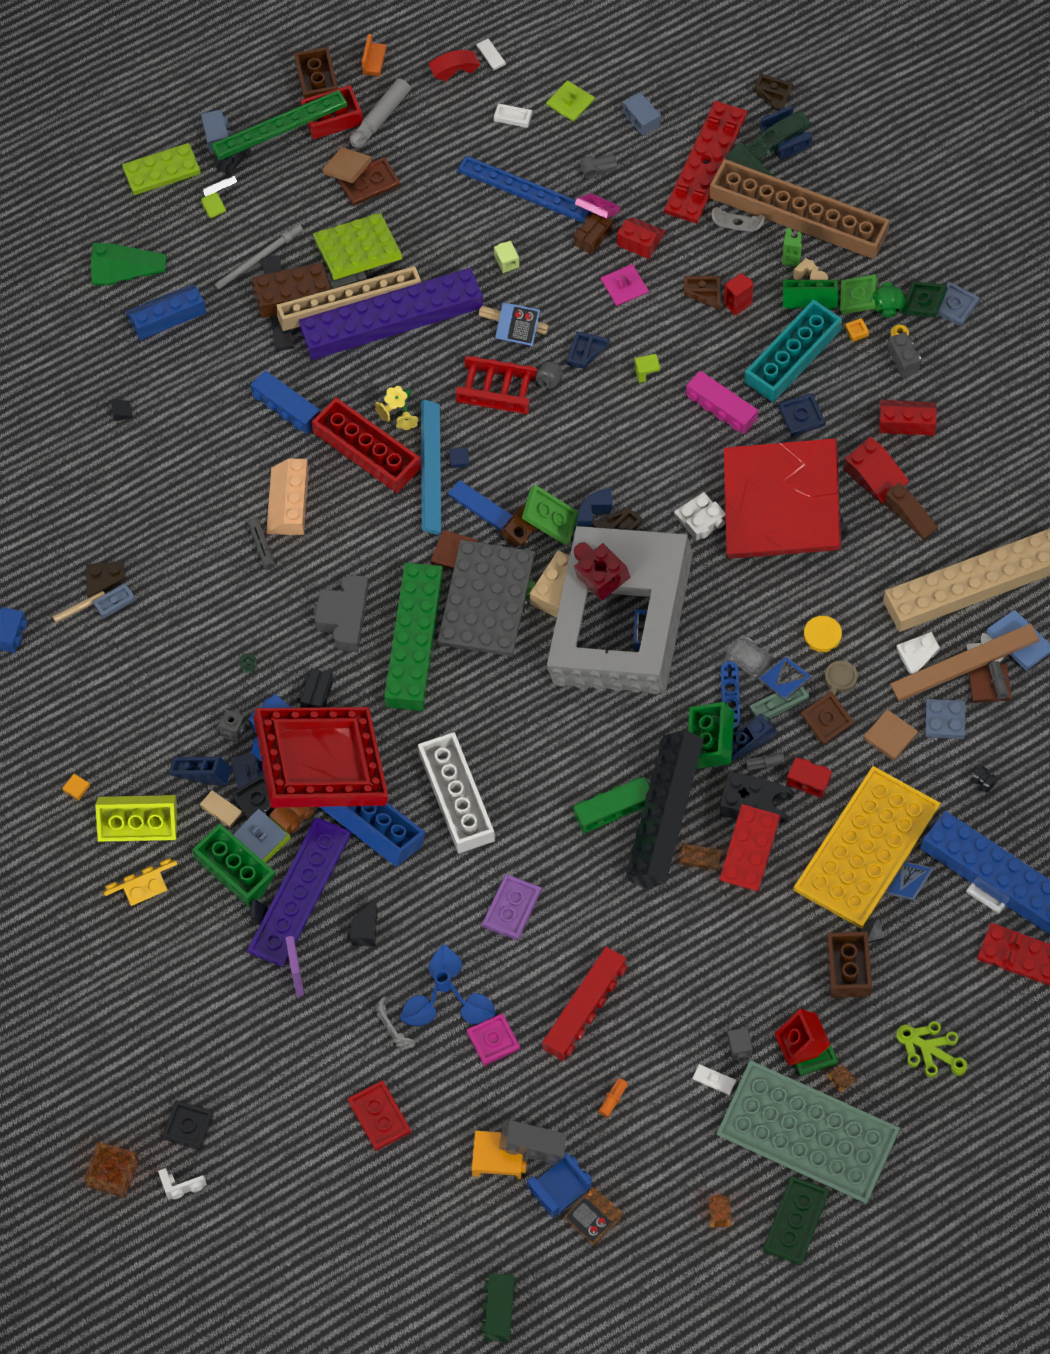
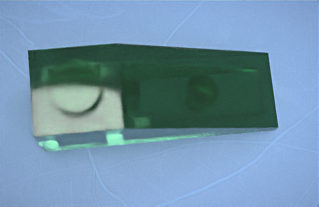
M740 141L725 156L729 161L775 177L750 149Z

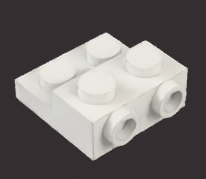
M704 492L674 511V516L696 541L706 538L713 530L723 527L726 523V513L716 501L713 503Z

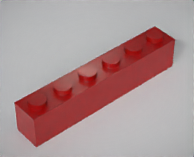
M607 946L604 948L543 1040V1050L564 1061L566 1056H571L575 1049L574 1044L577 1040L580 1041L586 1032L584 1029L587 1024L591 1025L596 1017L595 1012L598 1008L601 1009L604 1006L607 994L614 991L619 976L622 977L627 971L626 957Z

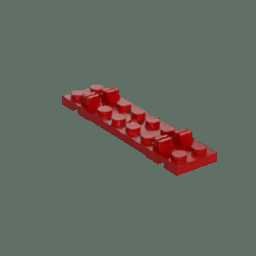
M714 101L664 208L665 214L698 224L703 209L709 200L710 185L723 160H727L739 135L740 128L743 126L748 115L747 110Z
M990 923L977 960L990 965L995 964L1000 966L1001 969L1050 986V944Z

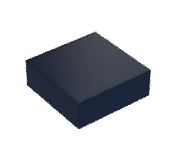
M467 447L449 449L451 468L470 466Z

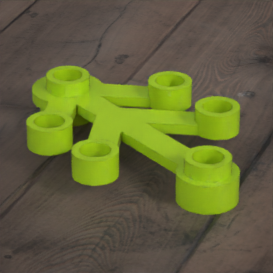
M936 1021L931 1022L929 1026L916 1029L910 1025H902L898 1028L896 1037L906 1047L909 1066L917 1067L920 1063L919 1055L915 1054L913 1045L915 1044L921 1048L926 1066L925 1074L928 1077L933 1078L938 1072L931 1054L949 1064L953 1074L957 1076L965 1074L967 1062L963 1058H954L937 1048L938 1046H953L957 1044V1033L949 1032L944 1037L930 1040L921 1039L919 1036L939 1034L941 1026ZM936 1026L938 1030L933 1031L931 1027ZM909 1032L910 1036L906 1037L903 1033ZM953 1036L956 1040L950 1041L948 1037ZM911 1058H916V1059H917V1062H916V1063H912V1062L910 1061V1059H911ZM956 1063H962L963 1067H957ZM933 1068L935 1072L929 1073L928 1069Z

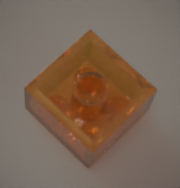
M98 1142L84 1178L86 1186L126 1198L139 1164L137 1153Z

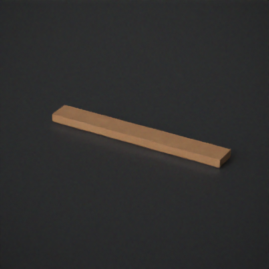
M1030 623L895 681L890 685L898 702L1033 645L1039 642V637Z

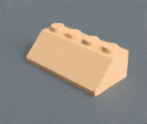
M287 459L271 468L267 534L304 535L309 472L307 459Z

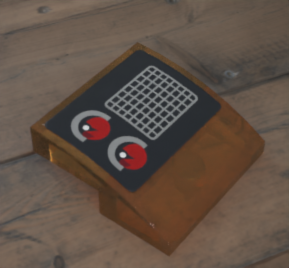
M593 1187L563 1218L595 1246L606 1232L617 1224L624 1214Z

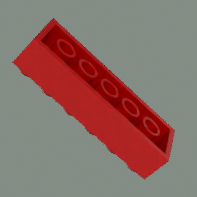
M337 397L312 421L313 433L396 493L421 470V459L418 455Z

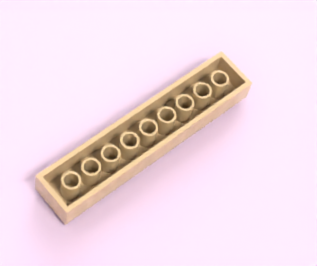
M1050 529L885 590L883 602L898 631H904L1050 576Z

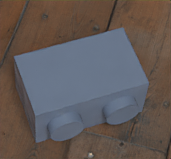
M641 92L623 101V113L642 136L660 127V112L658 109H654L648 97H644Z
M222 110L201 114L209 152H213L212 143L231 136V131L226 129L229 126L227 116H223Z

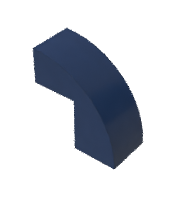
M611 488L598 490L590 494L583 501L576 517L575 530L576 526L591 527L593 523L592 514H610L613 506Z

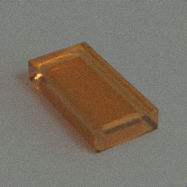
M683 844L679 864L719 870L722 850Z

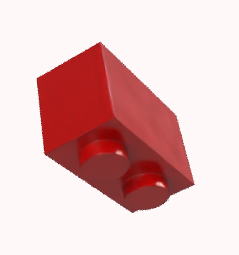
M740 273L725 284L724 305L735 316L752 305L754 284L743 273Z
M796 757L788 773L786 785L823 799L831 781L832 771L823 765L818 766L812 764L807 759Z

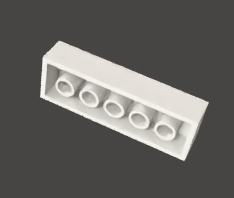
M455 732L418 744L419 756L457 853L459 854L494 842L493 827Z

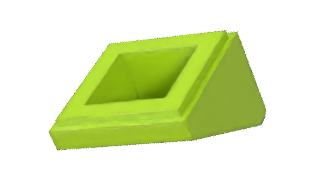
M217 192L201 199L202 207L210 219L226 212Z

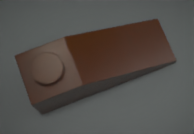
M896 484L886 493L884 505L923 540L927 539L938 529L914 495L902 484Z

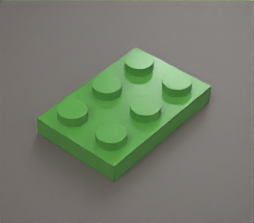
M534 485L530 488L522 519L566 545L570 543L578 511Z

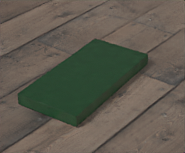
M791 1176L762 1252L802 1266L830 1190Z

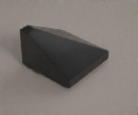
M879 916L865 922L863 928H860L861 932H868L869 943L884 939Z

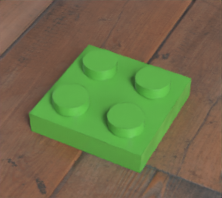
M876 274L841 280L840 311L842 314L875 309L876 304L872 296L874 291L878 289V277Z

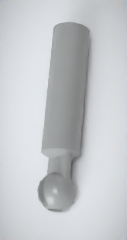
M400 78L397 79L367 114L358 129L350 136V143L353 147L362 148L365 146L370 136L376 133L409 93L411 88L406 81Z

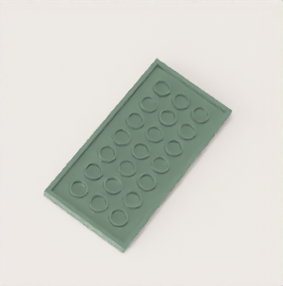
M750 1060L716 1135L867 1204L901 1128Z

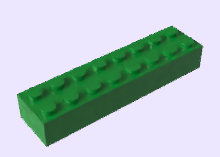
M405 563L384 697L386 708L424 711L443 583L442 566Z

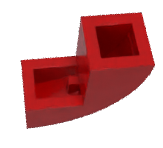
M456 50L435 58L429 63L434 77L446 82L459 69L471 74L480 66V62L475 52Z

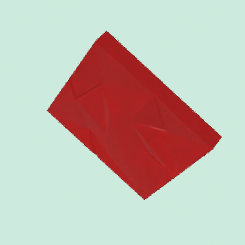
M836 438L724 448L726 549L729 559L841 550L838 446Z
M369 707L255 709L253 718L270 808L386 806L388 791Z

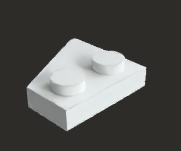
M932 632L901 643L897 645L896 649L911 675L925 667L929 660L939 652L940 647Z

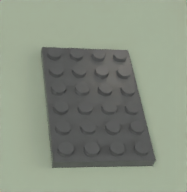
M461 540L439 633L438 645L513 656L535 551Z

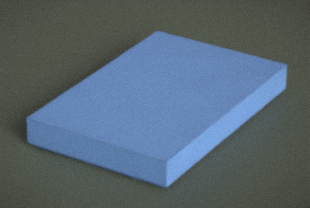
M1013 610L989 627L987 633L995 639L1029 623L1016 610ZM1036 630L1039 642L1009 654L1026 671L1050 654V643Z

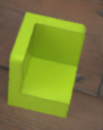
M656 354L635 358V371L639 383L646 382L647 373L660 371Z

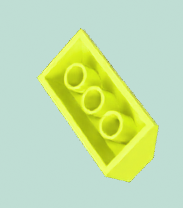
M176 795L98 797L95 805L98 842L176 840Z

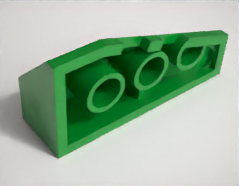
M93 243L91 254L92 285H114L117 281L125 279L130 281L133 277L141 275L146 277L165 272L167 255L112 243Z

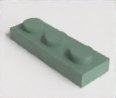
M801 684L787 697L784 698L776 692L750 705L749 710L754 718L761 713L771 719L809 700V695Z

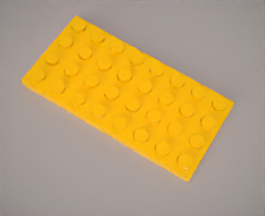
M872 766L795 884L793 891L862 929L940 808L941 803Z

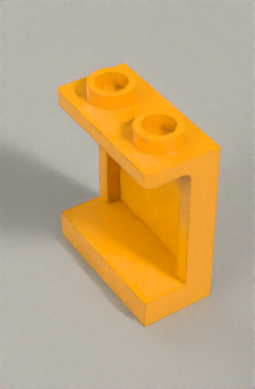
M475 1131L472 1161L473 1177H481V1173L516 1175L517 1179H522V1173H526L527 1161H523L524 1155L522 1154L511 1155L506 1153L505 1150L499 1149L501 1132Z

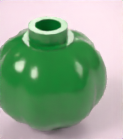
M892 282L882 283V287L876 289L872 296L876 304L875 311L882 314V317L896 316L897 312H900L905 305L904 293L899 287L893 286Z

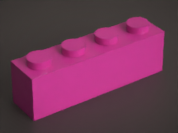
M699 371L686 385V395L691 401H696L706 411L715 414L719 420L730 424L735 431L745 434L758 420V409L702 371Z

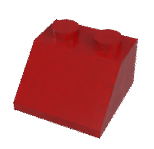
M632 217L625 220L617 233V246L649 259L664 236L665 230Z
M799 1009L774 1033L786 1062L790 1066L817 1058L831 1045L818 1015L803 1009Z

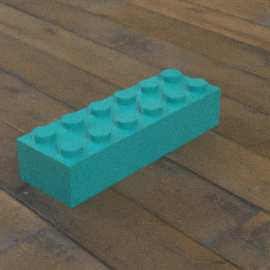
M813 299L745 371L744 383L774 403L841 331L842 318Z

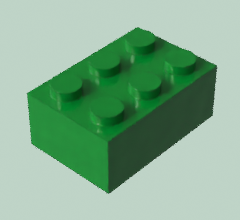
M725 702L689 707L688 731L704 739L696 769L731 764L734 711Z

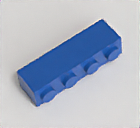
M265 370L250 384L252 396L256 400L264 402L268 409L279 413L283 420L291 422L297 430H302L307 434L313 428L312 421L320 414V409Z

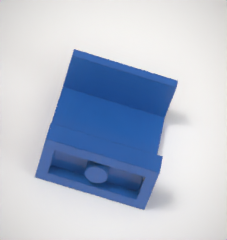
M567 1152L564 1153L563 1160L538 1179L533 1176L527 1181V1188L552 1218L556 1217L592 1189L591 1176L587 1171H582L578 1167L579 1162L573 1155L569 1156Z

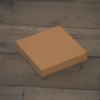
M341 147L322 169L323 174L353 183L372 162L371 156Z
M887 709L864 735L863 739L895 761L918 735V731Z

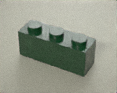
M489 1274V1280H485L484 1293H488L487 1301L483 1300V1313H486V1321L481 1323V1334H485V1341L510 1342L515 1286L514 1275Z

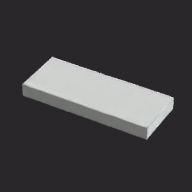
M489 39L476 44V47L493 70L506 65V62Z
M700 1064L693 1076V1080L728 1095L731 1094L736 1083L735 1079Z

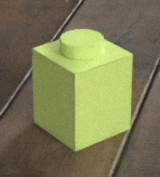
M511 241L494 246V257L502 273L519 268V256Z

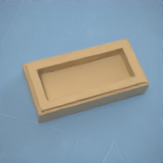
M211 791L200 803V807L229 828L243 814L240 809L214 791Z

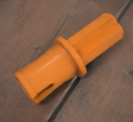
M618 1078L611 1091L606 1093L607 1097L598 1110L602 1116L609 1118L616 1104L621 1102L619 1099L628 1086L625 1080Z

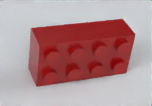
M744 804L741 805L720 876L721 882L759 893L780 823V815Z

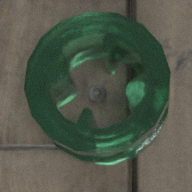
M246 653L240 657L239 663L242 671L250 673L257 668L256 657L253 654ZM247 660H250V666H246Z

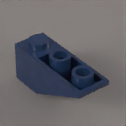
M760 713L733 734L731 761L762 746L779 733L769 717Z

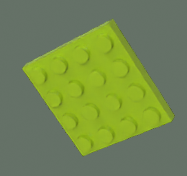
M381 213L313 233L314 240L333 280L402 259V254Z

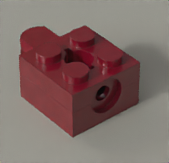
M585 542L575 546L574 555L579 561L574 565L577 578L601 601L631 578L627 566L604 543L594 550Z

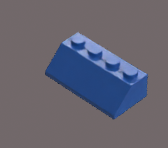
M191 284L126 311V314L139 340H142L206 314V308L198 288Z

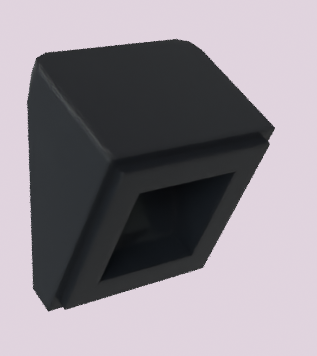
M110 400L115 421L133 418L130 401Z
M252 899V923L260 925L268 911V906L256 899Z

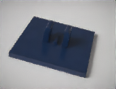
M251 753L231 758L237 789L264 774L262 761Z

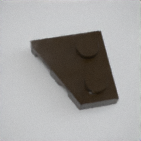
M760 73L754 91L774 109L779 111L785 107L794 83Z
M628 508L620 511L618 514L608 515L607 519L598 522L596 520L593 521L591 527L635 531L643 523V518Z
M124 561L86 564L87 598L101 591L106 592L113 586L125 582Z

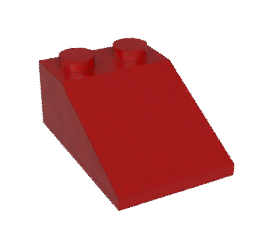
M871 436L844 458L843 470L882 505L885 503L886 493L896 484L900 483L905 487L909 483L908 478L885 448Z

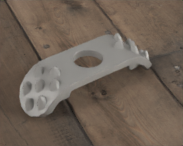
M718 207L712 210L714 222L723 228L754 232L761 228L765 220V216L762 214L748 217L730 214ZM739 219L743 223L741 225H735L733 224V221Z
M384 996L378 1002L377 1016L380 1017L396 1046L403 1047L404 1049L414 1047L415 1041L405 1038L402 1033L398 1034L387 1018L385 1012L387 997Z

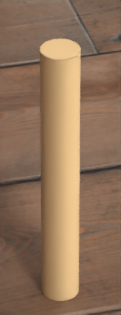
M102 591L52 616L54 622L57 623L93 605V601L104 596L105 593Z

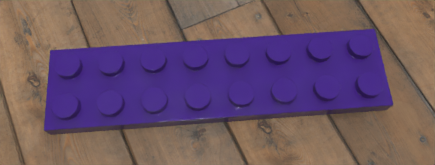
M317 817L315 818L247 950L249 954L284 968L289 958L285 937L293 936L296 945L352 835L351 831Z

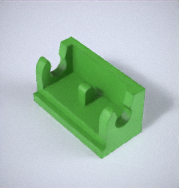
M786 228L782 265L797 267L801 262L802 234L799 231L798 237L792 238V230Z

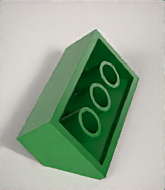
M220 823L192 849L194 859L249 908L251 907L252 899L259 900L264 895L276 874L271 867Z

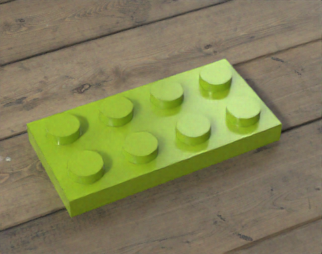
M189 143L122 164L133 195L201 174Z

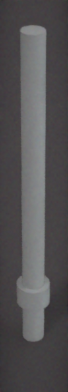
M298 224L289 232L285 231L279 239L214 284V287L217 290L221 289L281 245L292 241L293 237L303 230L301 225Z

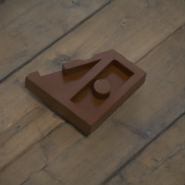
M684 276V296L716 309H721L720 276Z

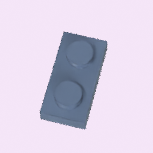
M125 583L93 601V605L104 619L136 601Z

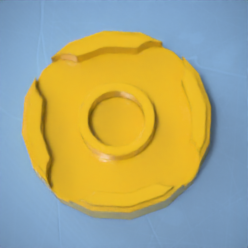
M828 616L814 617L807 622L804 628L805 642L811 649L818 652L831 651V649L839 645L842 638V629L839 623Z

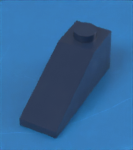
M220 756L174 757L168 774L209 785H227L232 767Z

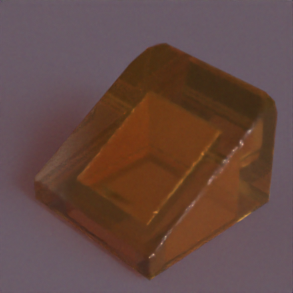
M844 1065L832 1070L828 1074L829 1080L840 1092H843L857 1081Z

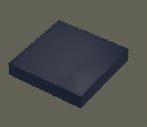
M813 393L778 403V409L791 437L826 425Z

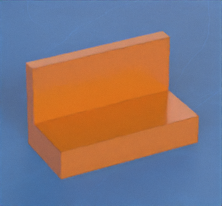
M368 34L362 58L363 75L380 77L387 48L386 44L372 43V34Z

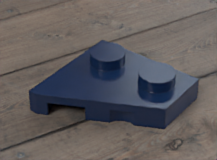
M576 331L567 358V365L585 369L610 345V339Z

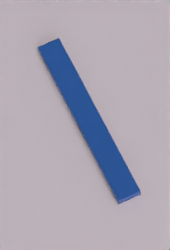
M465 156L458 168V172L579 222L584 223L586 217L592 213L576 205L575 199L469 156Z

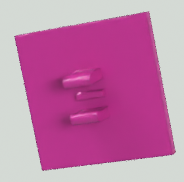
M633 264L600 278L616 306L649 293Z

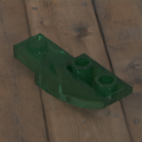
M799 110L756 136L757 139L742 150L752 164H755L777 148L778 144L792 139L811 125V122L803 111Z

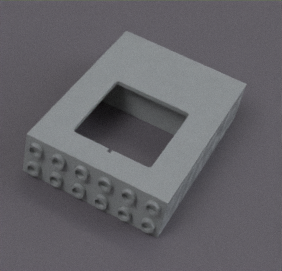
M576 526L547 662V668L553 684L558 686L572 685L578 688H608L615 691L630 690L635 693L641 691L652 694L666 693L693 556L687 534ZM585 542L594 550L604 543L627 566L631 578L611 594L650 597L639 652L608 650V653H606V650L576 647L587 594L592 592L577 578L574 565L579 562L574 555V548L577 544Z

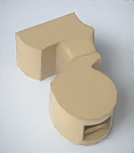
M807 258L794 269L793 278L796 280H803L805 276H810V280H828L827 274L823 271H818L819 267L814 264V261Z

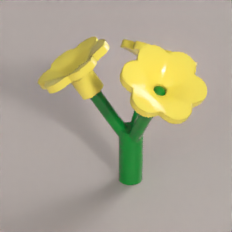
M400 386L388 388L387 395L384 398L388 404L384 406L382 403H375V410L383 421L389 422V412L397 407H403V417L397 418L396 427L409 430L418 425V417L410 415L407 411L406 401L412 394L410 389L403 391Z

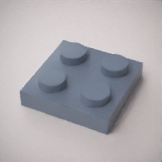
M927 699L925 737L964 739L965 701Z

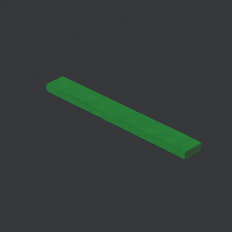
M337 90L212 143L211 147L220 161L347 107V102L340 90Z

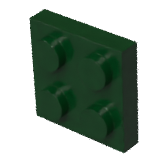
M912 281L905 299V305L901 310L902 314L936 318L948 290L947 285Z

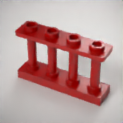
M465 356V368L469 369L465 386H457L456 402L529 414L530 402L526 398L530 380L536 381L537 368L530 365H517L512 362H499L494 359L487 360L477 356ZM476 370L487 372L482 390L472 389ZM494 374L505 375L499 394L490 392ZM512 377L523 378L517 397L508 395Z

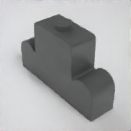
M349 575L341 582L342 591L320 590L318 604L314 605L313 614L316 616V630L333 633L334 645L338 650L358 652L369 581L368 577Z

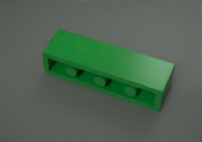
M645 777L632 779L628 784L615 786L609 792L599 793L592 799L582 800L573 806L574 816L583 834L644 809L645 796L650 787Z

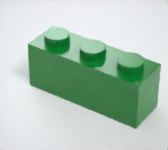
M783 280V308H806L813 299L827 309L838 308V280Z

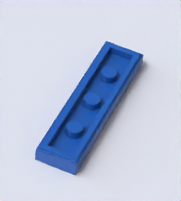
M460 480L448 492L450 498L499 531L512 516Z

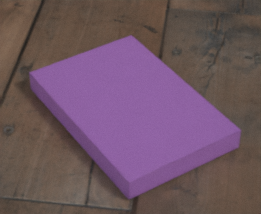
M505 874L482 923V927L519 941L542 888Z
M285 937L296 996H302L304 989L294 937Z

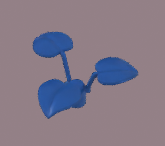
M444 944L434 954L429 964V973L434 978L436 984L433 987L434 991L431 1001L429 1002L424 996L410 998L403 1007L400 1020L411 1026H423L430 1023L436 1016V1010L432 1005L435 1002L438 990L447 992L451 989L459 1001L464 1005L461 1009V1016L470 1024H480L494 1017L495 1008L492 1002L482 994H471L467 998V1002L463 1000L451 982V978L456 977L460 973L462 962L458 955Z

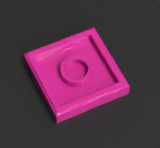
M592 193L577 198L575 202L576 205L604 218L618 214L621 209L620 206Z
M503 1013L467 1029V1034L484 1066L520 1050V1045Z

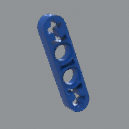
M728 661L721 666L722 702L727 703L731 701L736 704V707L732 709L734 711L733 732H736L740 727L739 673L737 664ZM727 668H731L732 676L729 679ZM731 684L736 689L733 692H728L725 690V686Z

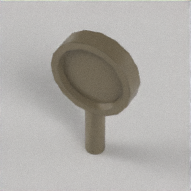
M842 660L835 661L827 667L825 683L830 688L828 693L832 691L835 695L837 692L844 693L854 688L858 678L854 665Z

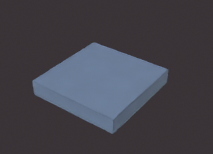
M948 282L946 284L948 290L937 315L962 327L979 303L980 297Z

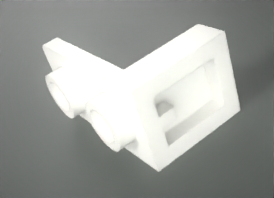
M166 1168L158 1171L168 1199L181 1198L185 1193L200 1191L207 1185L204 1176L176 1185L172 1173L168 1175Z

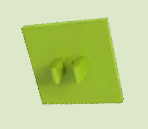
M567 80L546 102V105L574 122L595 100V97Z

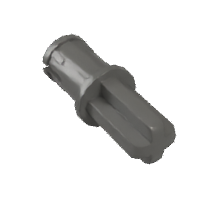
M992 661L989 663L992 676L991 683L995 686L998 699L1007 698L1009 692L1005 682L1006 676L1003 675L999 661Z
M783 752L768 756L763 754V757L745 761L748 771L761 768L768 769L771 766L785 764Z

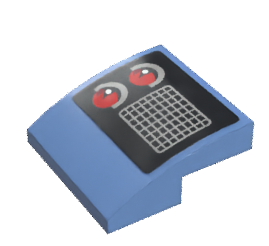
M502 303L495 339L533 346L540 310Z

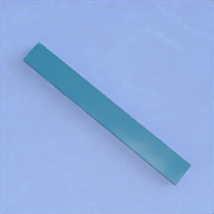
M424 399L421 401L422 531L439 535L441 533L440 404Z

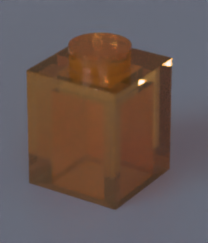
M718 1194L709 1198L710 1228L731 1227L732 1219L729 1196L724 1197V1195Z

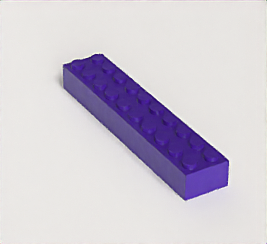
M467 268L299 319L300 332L310 359L314 360L478 310L483 306V295L472 268Z

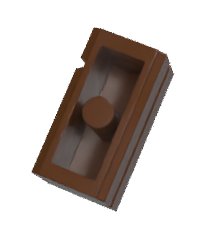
M595 213L591 216L588 215L584 220V225L581 228H577L574 232L575 246L583 249L590 255L593 254L612 231V220Z

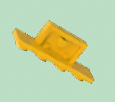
M165 859L159 862L160 866L153 868L149 866L141 870L142 874L137 876L131 874L124 877V881L119 884L113 882L106 885V889L102 892L107 896L120 889H124L130 905L133 906L167 891L160 872L178 863L175 859Z

